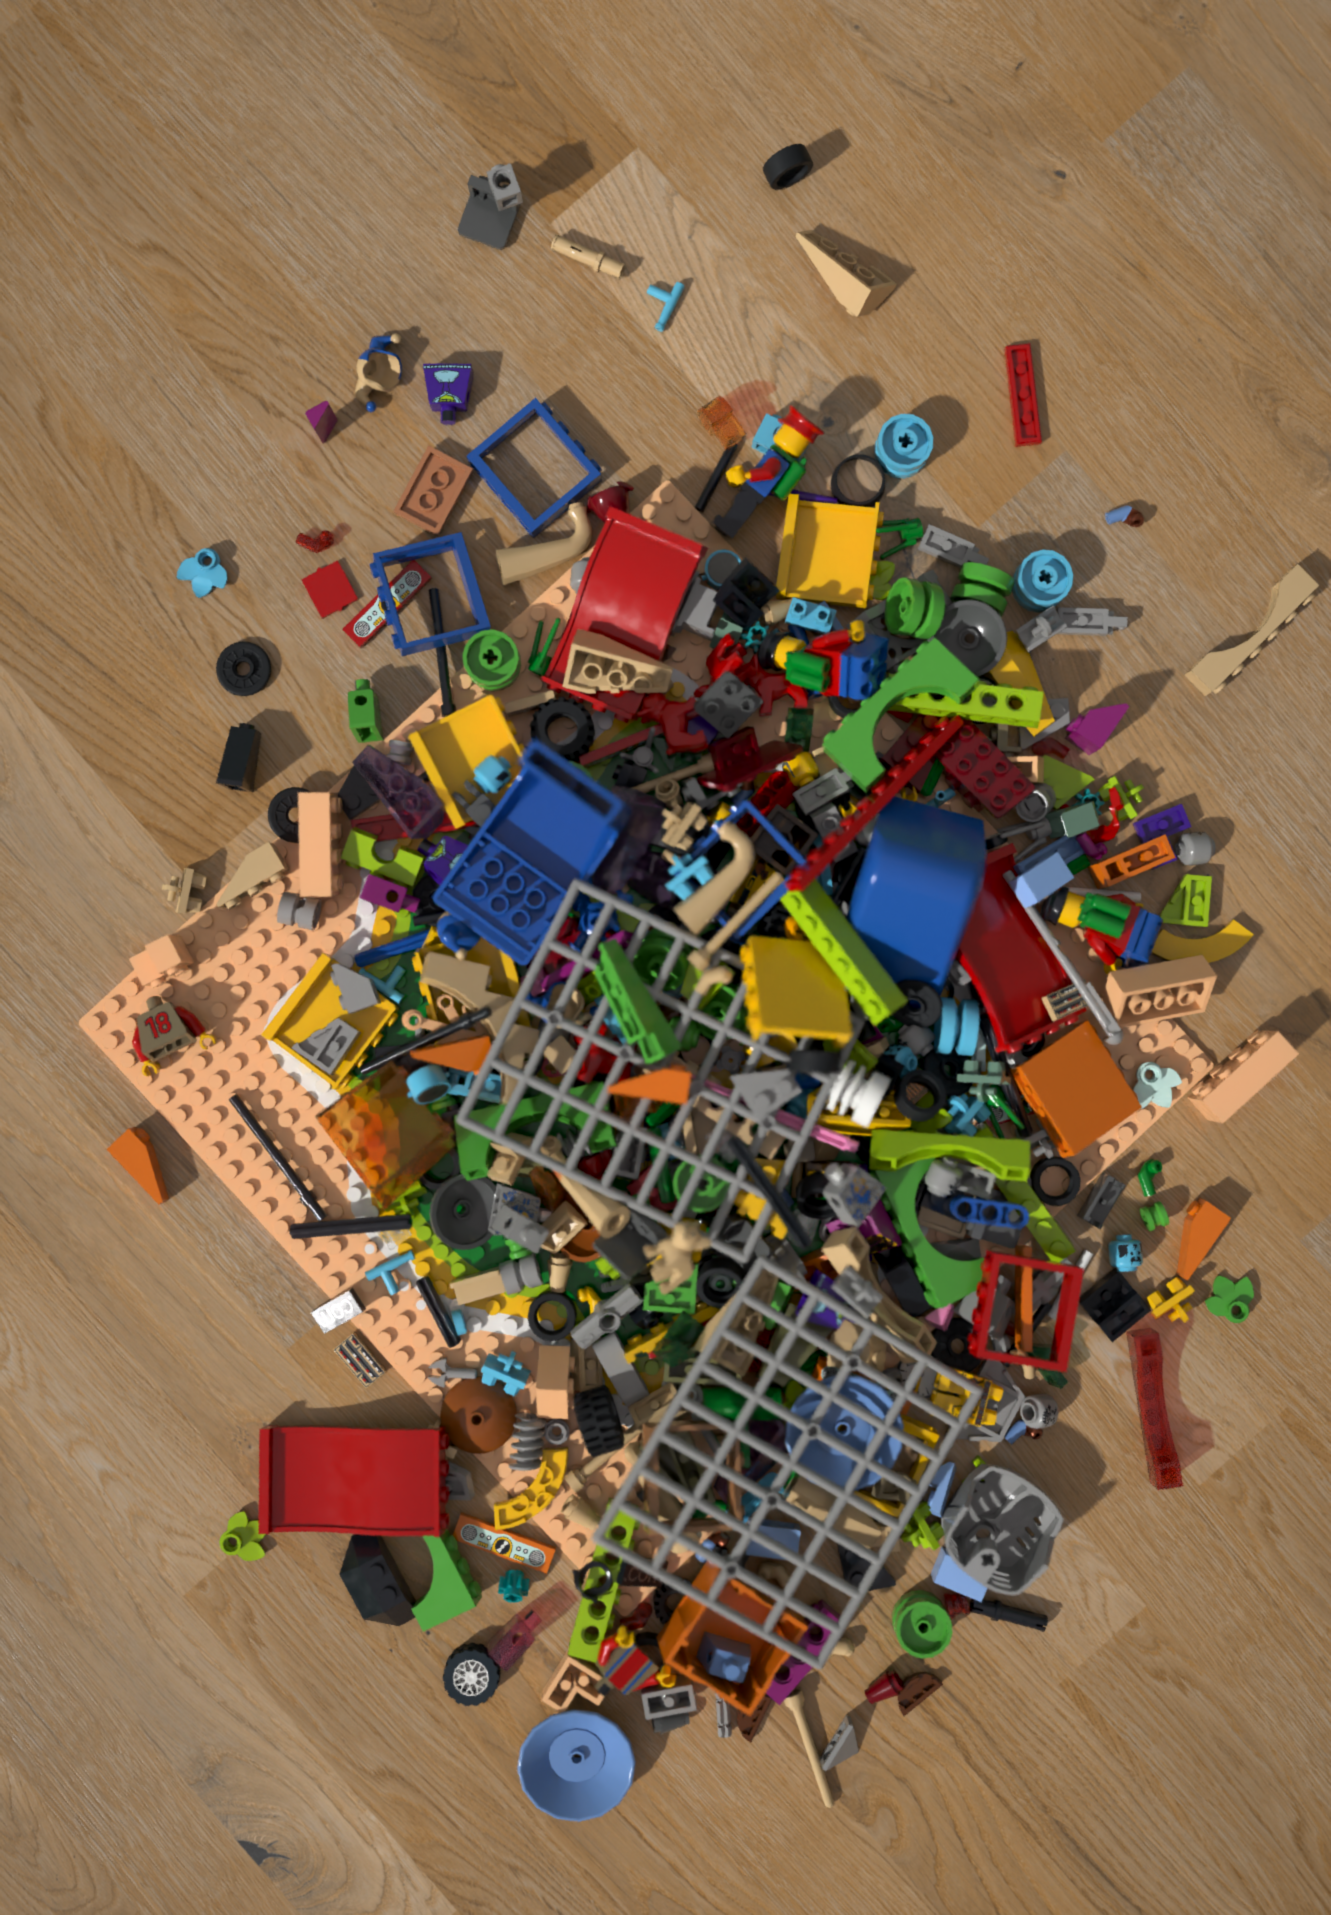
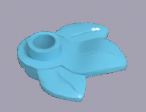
M210 548L201 549L195 557L185 559L177 572V579L191 580L193 591L198 598L208 595L213 586L224 589L228 579L226 570L220 565L218 553ZM206 558H212L210 565L204 564Z

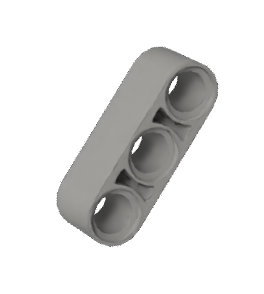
M615 1331L592 1343L598 1359L626 1407L650 1395L634 1363L628 1364L624 1357L625 1347Z

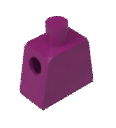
M370 874L367 876L359 897L398 913L401 908L415 913L420 902L419 898L406 894L407 888ZM390 891L398 894L396 902L387 900V894Z

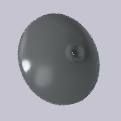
M963 600L950 604L944 609L941 625L935 635L929 639L930 642L935 637L967 669L978 677L989 672L1001 660L1006 649L1007 632L1001 616L991 606L976 600ZM968 633L974 635L975 639L973 643H968L966 641V635Z
M460 1173L450 1177L440 1185L432 1198L429 1213L432 1229L440 1241L455 1249L468 1250L481 1246L493 1236L488 1231L496 1190L493 1182L486 1177L467 1181L464 1175ZM461 1204L462 1209L460 1212H457V1206Z

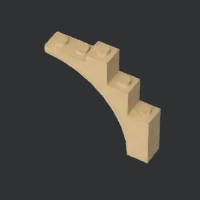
M429 952L424 958L420 982L437 987L452 995L473 1013L486 1006L490 1007L492 1016L480 1022L493 1043L515 998L485 991V989H489L492 975L488 974L490 966ZM514 1024L498 1058L524 1071L527 1064L524 1058H530L539 1040L540 1030ZM500 1071L501 1092L499 1104L506 1106L519 1080Z

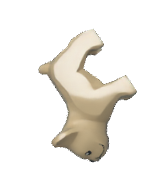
M699 1221L677 1223L674 1226L672 1236L663 1239L654 1246L646 1245L643 1247L648 1259L658 1255L662 1256V1258L652 1261L654 1268L650 1269L656 1283L664 1281L659 1284V1290L662 1295L669 1293L692 1276L696 1268L692 1261L693 1250L706 1249L711 1246V1240L701 1236L698 1230L700 1228Z

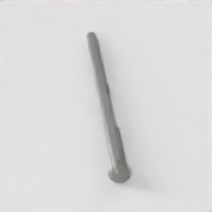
M1009 870L1002 876L1004 877L1005 881L1017 897L1016 893L1009 884V882L1016 877L1013 874V872ZM1034 904L1027 908L1023 906L1109 1038L1105 1041L1110 1045L1121 1043L1124 1038V1032L1091 982L1085 983L1071 960L1061 951L1058 946L1061 942L1055 938Z

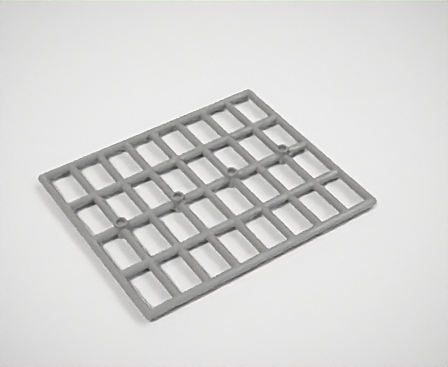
M575 878L460 1109L456 1121L458 1124L673 1229L675 1224L683 1222L681 1220L705 1171L731 1183L708 1232L699 1230L700 1234L711 1240L712 1244L710 1247L743 1263H747L774 1210L757 1185L745 1179L748 1172L742 1164L735 1174L710 1162L734 1112L759 1124L758 1130L748 1148L755 1158L768 1131L772 1130L795 1141L774 1184L781 1195L825 1106L838 1074L803 1072L823 1082V1086L800 1132L775 1120L780 1106L757 1120L749 1107L739 1103L742 1096L736 1086L730 1097L704 1086L727 1036L753 1048L741 1074L753 1073L762 1053L789 1065L787 1069L793 1078L797 1072L790 1071V1054L767 1044L771 1036L761 1033L756 1041H752L751 1035L732 1026L747 993V987L743 981L723 1022L697 1009L703 995L695 990L688 1004L662 992L685 942L698 949H703L709 943L708 941L598 887ZM579 891L605 903L582 952L556 940ZM615 908L641 920L625 952L630 963H632L650 925L676 937L653 986L643 984L655 1003L658 1001L682 1013L674 1031L679 1042H681L692 1019L718 1031L695 1079H690L687 1104H682L666 1139L639 1127L653 1099L641 1098L630 1122L605 1111L604 1108L612 1094L607 1092L608 1086L618 1082L627 1061H631L652 1072L664 1067L668 1068L676 1051L661 1058L659 1063L653 1062L647 1065L644 1056L633 1051L637 1041L629 1044L626 1039L622 1046L597 1034L610 1008L605 995L588 1029L563 1017V1013L585 968L588 967L595 971L596 964L600 962L591 958ZM719 947L711 955V960L708 962L709 966L705 970L717 967L720 960L743 971L745 968L744 962L741 961L739 956ZM550 950L576 961L574 969L553 1011L527 999ZM521 1009L547 1020V1024L524 1071L498 1058ZM849 1011L850 1022L852 1023V1036L846 1045L840 1048V1071L865 1023L863 1017ZM557 1026L583 1038L559 1088L533 1075ZM803 1036L796 1050H808L814 1037ZM592 1043L618 1055L595 1105L568 1093ZM492 1068L519 1080L495 1130L469 1118ZM528 1085L554 1097L530 1147L504 1135ZM700 1095L725 1107L701 1157L675 1145L692 1107ZM564 1102L590 1114L566 1164L540 1152ZM599 1119L625 1132L601 1181L575 1169ZM634 1137L660 1149L637 1198L611 1187ZM670 1154L696 1166L672 1216L646 1204ZM740 1189L766 1200L743 1250L717 1238Z
M761 1255L755 1261L594 1531L592 1541L820 1670L829 1659L980 1400L984 1389L982 1386L872 1320L865 1318L862 1314ZM764 1268L810 1295L795 1320L749 1293ZM818 1301L864 1328L851 1350H843L804 1326ZM743 1302L789 1329L775 1355L729 1328ZM873 1334L918 1360L904 1385L860 1359L861 1353ZM798 1335L842 1361L843 1365L830 1387L784 1361ZM723 1337L769 1364L754 1389L708 1362ZM927 1366L971 1392L957 1417L913 1391ZM778 1370L824 1396L811 1418L804 1419L763 1395ZM851 1370L860 1371L898 1394L884 1419L838 1393ZM702 1371L749 1398L734 1423L688 1397ZM907 1400L951 1426L937 1451L893 1425ZM833 1402L878 1428L864 1453L819 1427ZM757 1404L802 1429L803 1432L789 1456L743 1429ZM681 1406L728 1432L714 1458L667 1431ZM887 1434L931 1459L929 1466L917 1485L873 1459ZM737 1438L783 1464L771 1487L764 1488L723 1464ZM811 1439H819L858 1462L844 1487L798 1461ZM661 1441L708 1467L693 1493L646 1466ZM867 1468L912 1494L898 1519L853 1494ZM792 1470L837 1496L835 1503L823 1522L779 1497L778 1494ZM717 1473L762 1498V1502L749 1524L744 1523L702 1498ZM640 1475L687 1502L673 1527L625 1501ZM847 1502L892 1528L878 1553L833 1528ZM696 1507L742 1533L741 1538L730 1555L723 1557L682 1533ZM777 1507L818 1531L803 1556L758 1531L770 1508ZM619 1510L666 1536L652 1562L605 1536ZM826 1537L872 1562L858 1587L812 1562ZM751 1540L756 1541L797 1565L783 1591L738 1565ZM675 1543L682 1545L722 1568L707 1594L661 1568ZM807 1571L852 1597L838 1622L792 1596ZM738 1577L777 1600L763 1625L717 1600L729 1578ZM786 1606L832 1631L818 1656L772 1631Z

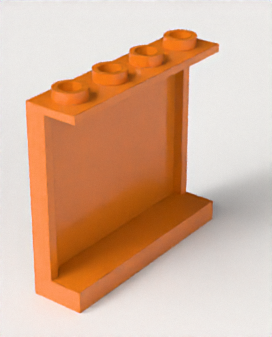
M1088 1020L1073 1025L1074 1028L1025 1062L1017 1064L1010 1069L1014 1081L1062 1158L1075 1156L1142 1108L1137 1094L1127 1084L1123 1072L1116 1066L1111 1058L1110 1051L1103 1045L1098 1037L1097 1030Z

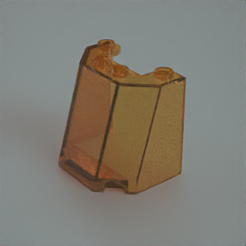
M392 1060L315 1116L384 1210L456 1145L451 1137L455 1133L446 1121L443 1122L436 1111L432 1114L427 1109V1106L430 1104H417L413 1096L408 1097L407 1093L410 1092L406 1081L409 1074L402 1065L396 1067Z

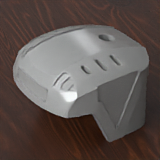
M981 1464L968 1474V1477L949 1500L941 1518L945 1545L953 1561L962 1571L984 1587L1007 1595H1016L1023 1592L1048 1569L1054 1540L1063 1523V1517L1057 1506L1037 1485L1011 1468L993 1464ZM1034 1517H1037L1041 1523L1038 1524ZM1025 1527H1029L1034 1536L1030 1535ZM983 1528L989 1530L990 1534L987 1538H979L976 1535L977 1531ZM1020 1537L1026 1546H1022L1016 1538Z

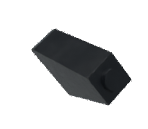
M239 723V727H230L217 776V784L231 790L253 792L261 741V732L254 729V725Z
M898 1246L873 1254L904 1312L914 1318L932 1308L925 1299L924 1291L909 1262Z

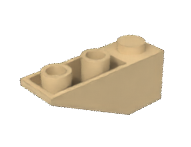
M267 842L246 855L217 902L218 907L224 909L227 907L230 910L242 903L241 898L248 894L250 897L263 890V885L270 881L272 884L285 877L284 873L289 868L275 844Z

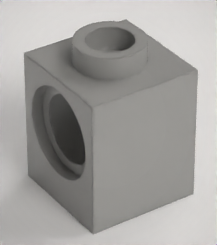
M511 163L496 165L486 172L499 211L523 203L521 190ZM502 182L509 183V186L506 188L498 187Z

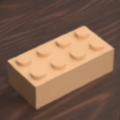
M298 793L300 897H332L338 895L344 887L343 874H339V864H343V859H341L343 849H339V839L343 837L342 823L338 822V813H342V798H338V793Z
M1203 955L1109 972L1102 1000L1120 1028L1205 1012L1217 975Z
M1255 1031L1247 1038L1248 1043L1243 1048H1236L1229 1054V1060L1224 1065L1220 1064L1210 1072L1211 1077L1205 1082H1199L1191 1089L1192 1094L1188 1099L1207 1120L1224 1123L1299 1055L1279 1031Z

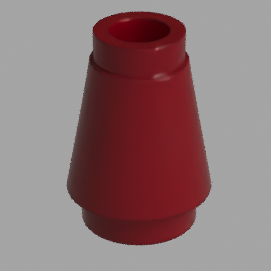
M895 1670L886 1671L864 1692L868 1701L874 1704L900 1695V1691L904 1689V1684Z

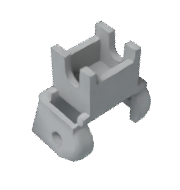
M698 571L695 572L670 636L674 637L676 633H681L682 629L711 641L714 636V629L708 626L718 606L713 601L717 591L700 584L701 579L699 578Z

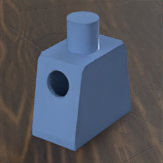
M704 1631L696 1656L709 1674L743 1683L751 1659L750 1644Z

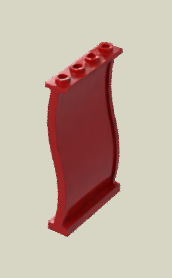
M610 506L606 515L607 520L584 571L560 643L545 675H542L540 680L548 683L546 688L554 692L561 693V690L570 693L569 698L575 699V701L583 703L584 700L592 703L591 708L605 713L606 710L614 712V718L628 723L629 720H638L637 712L640 711L643 705V698L647 693L624 690L620 691V693L597 691L596 694H587L563 687L571 645L577 628L603 635L661 662L686 592L702 558H705L708 548Z
M1013 843L986 854V865L979 895L957 952V957L974 983L992 1022L998 1041V1047L995 1050L997 1053L1007 1050L1008 1054L1022 1049V1043L1024 1042L1031 1044L1042 1039L1040 1034L1044 1032L1048 1035L1060 1030L1059 1025L1062 1023L1069 1025L1078 1021V1015L1087 1011L1086 1007L1052 1022L1042 1001L1043 997L1072 985L1073 982L1002 876L1009 870L1013 872L1015 877L1018 876L1013 867L1016 865L1013 854L1017 852Z
M267 1425L259 1429V1534H269L272 1532H333L377 1536L440 1537L449 1527V1514L446 1513V1503L449 1500V1487H446V1476L449 1474V1461L446 1460L449 1435L445 1434V1427L366 1428Z

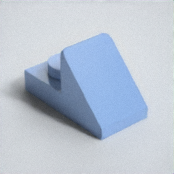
M953 1462L940 1466L929 1485L936 1488V1491H931L928 1506L931 1507L932 1515L941 1518L957 1469Z

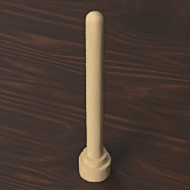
M708 753L701 756L702 759L697 760L698 763L614 795L620 800L626 801L655 790L658 782L663 779L669 778L677 782L702 773V775L714 770L711 754Z
M775 873L703 949H699L697 952L694 950L687 957L699 971L703 972L709 966L710 956L783 880L782 874Z
M635 1424L623 1433L624 1446L641 1433ZM619 1450L597 1456L583 1468H577L575 1471L571 1470L564 1476L565 1480L577 1493L585 1486L586 1478Z
M795 1687L785 1698L784 1703L794 1713L826 1807L831 1808L834 1806V1799L824 1770L821 1767L820 1758L802 1708L805 1698L802 1689Z

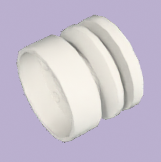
M850 1059L848 1064L838 1074L831 1088L827 1109L833 1111L838 1102H841L843 1104L839 1115L843 1116L848 1108L851 1107L854 1109L852 1121L868 1128L891 1079L875 1071L867 1081L863 1079L866 1066L862 1065L857 1075H855L853 1071L856 1062Z

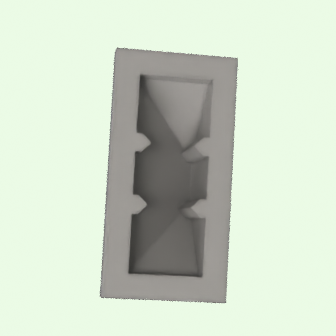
M958 1163L957 1166L962 1170L963 1177L957 1190L990 1200L997 1176Z
M975 1238L930 1243L938 1252L954 1260L966 1261L975 1257H981L979 1240Z
M847 1714L820 1756L821 1767L825 1771L859 1752L852 1720Z

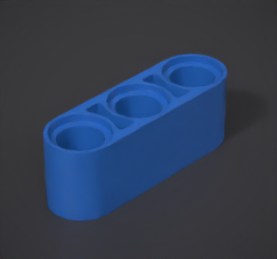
M958 1195L950 1202L951 1213L959 1220L965 1222L1022 1228L1029 1220L1027 1209L1015 1202L995 1199L988 1200L966 1195ZM961 1202H968V1212L960 1215L957 1210L958 1205ZM993 1205L995 1208L994 1215L990 1218H985L983 1215L985 1207ZM1013 1209H1019L1020 1218L1017 1221L1011 1222L1009 1219L1010 1212Z

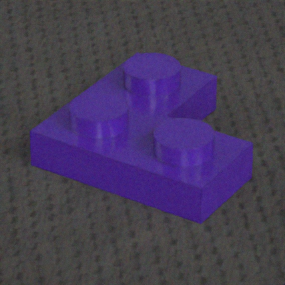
M1182 804L1133 823L1141 844L1166 834L1175 858L1151 868V870L1178 860L1168 836L1191 827Z

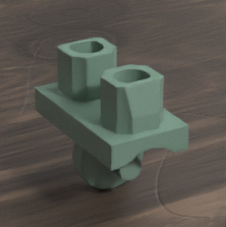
M965 1060L963 1074H957V1082L978 1083L977 1087H970V1094H977L979 1102H987L989 1095L995 1096L997 1094V1089L990 1088L989 1084H1011V1077H1005V1062L988 1061L986 1076L981 1075L982 1061Z

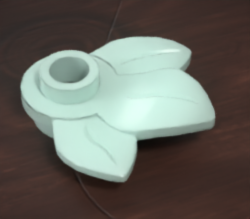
M1145 1062L1137 1069L1136 1077L1138 1082L1134 1086L1133 1091L1138 1096V1101L1142 1106L1141 1109L1145 1108L1150 1101L1158 1106L1169 1108L1172 1102L1171 1087L1178 1086L1182 1081L1178 1073L1173 1069L1160 1068L1154 1062ZM1147 1070H1151L1153 1073L1150 1079L1145 1077Z

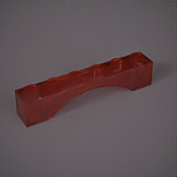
M1152 1328L1126 1331L1150 1483L1157 1490L1183 1487L1180 1462L1172 1438L1165 1405L1162 1370L1163 1355L1159 1333Z

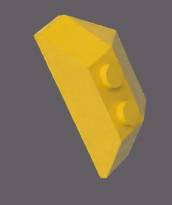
M823 1084L808 1094L807 1116ZM894 1090L886 1100H881L868 1128L852 1121L854 1109L851 1107L848 1108L843 1116L839 1115L843 1104L841 1102H838L833 1111L827 1109L829 1097L816 1124L840 1134L872 1136V1130L889 1129L891 1131H899L911 1126L910 1119L900 1113L895 1105Z

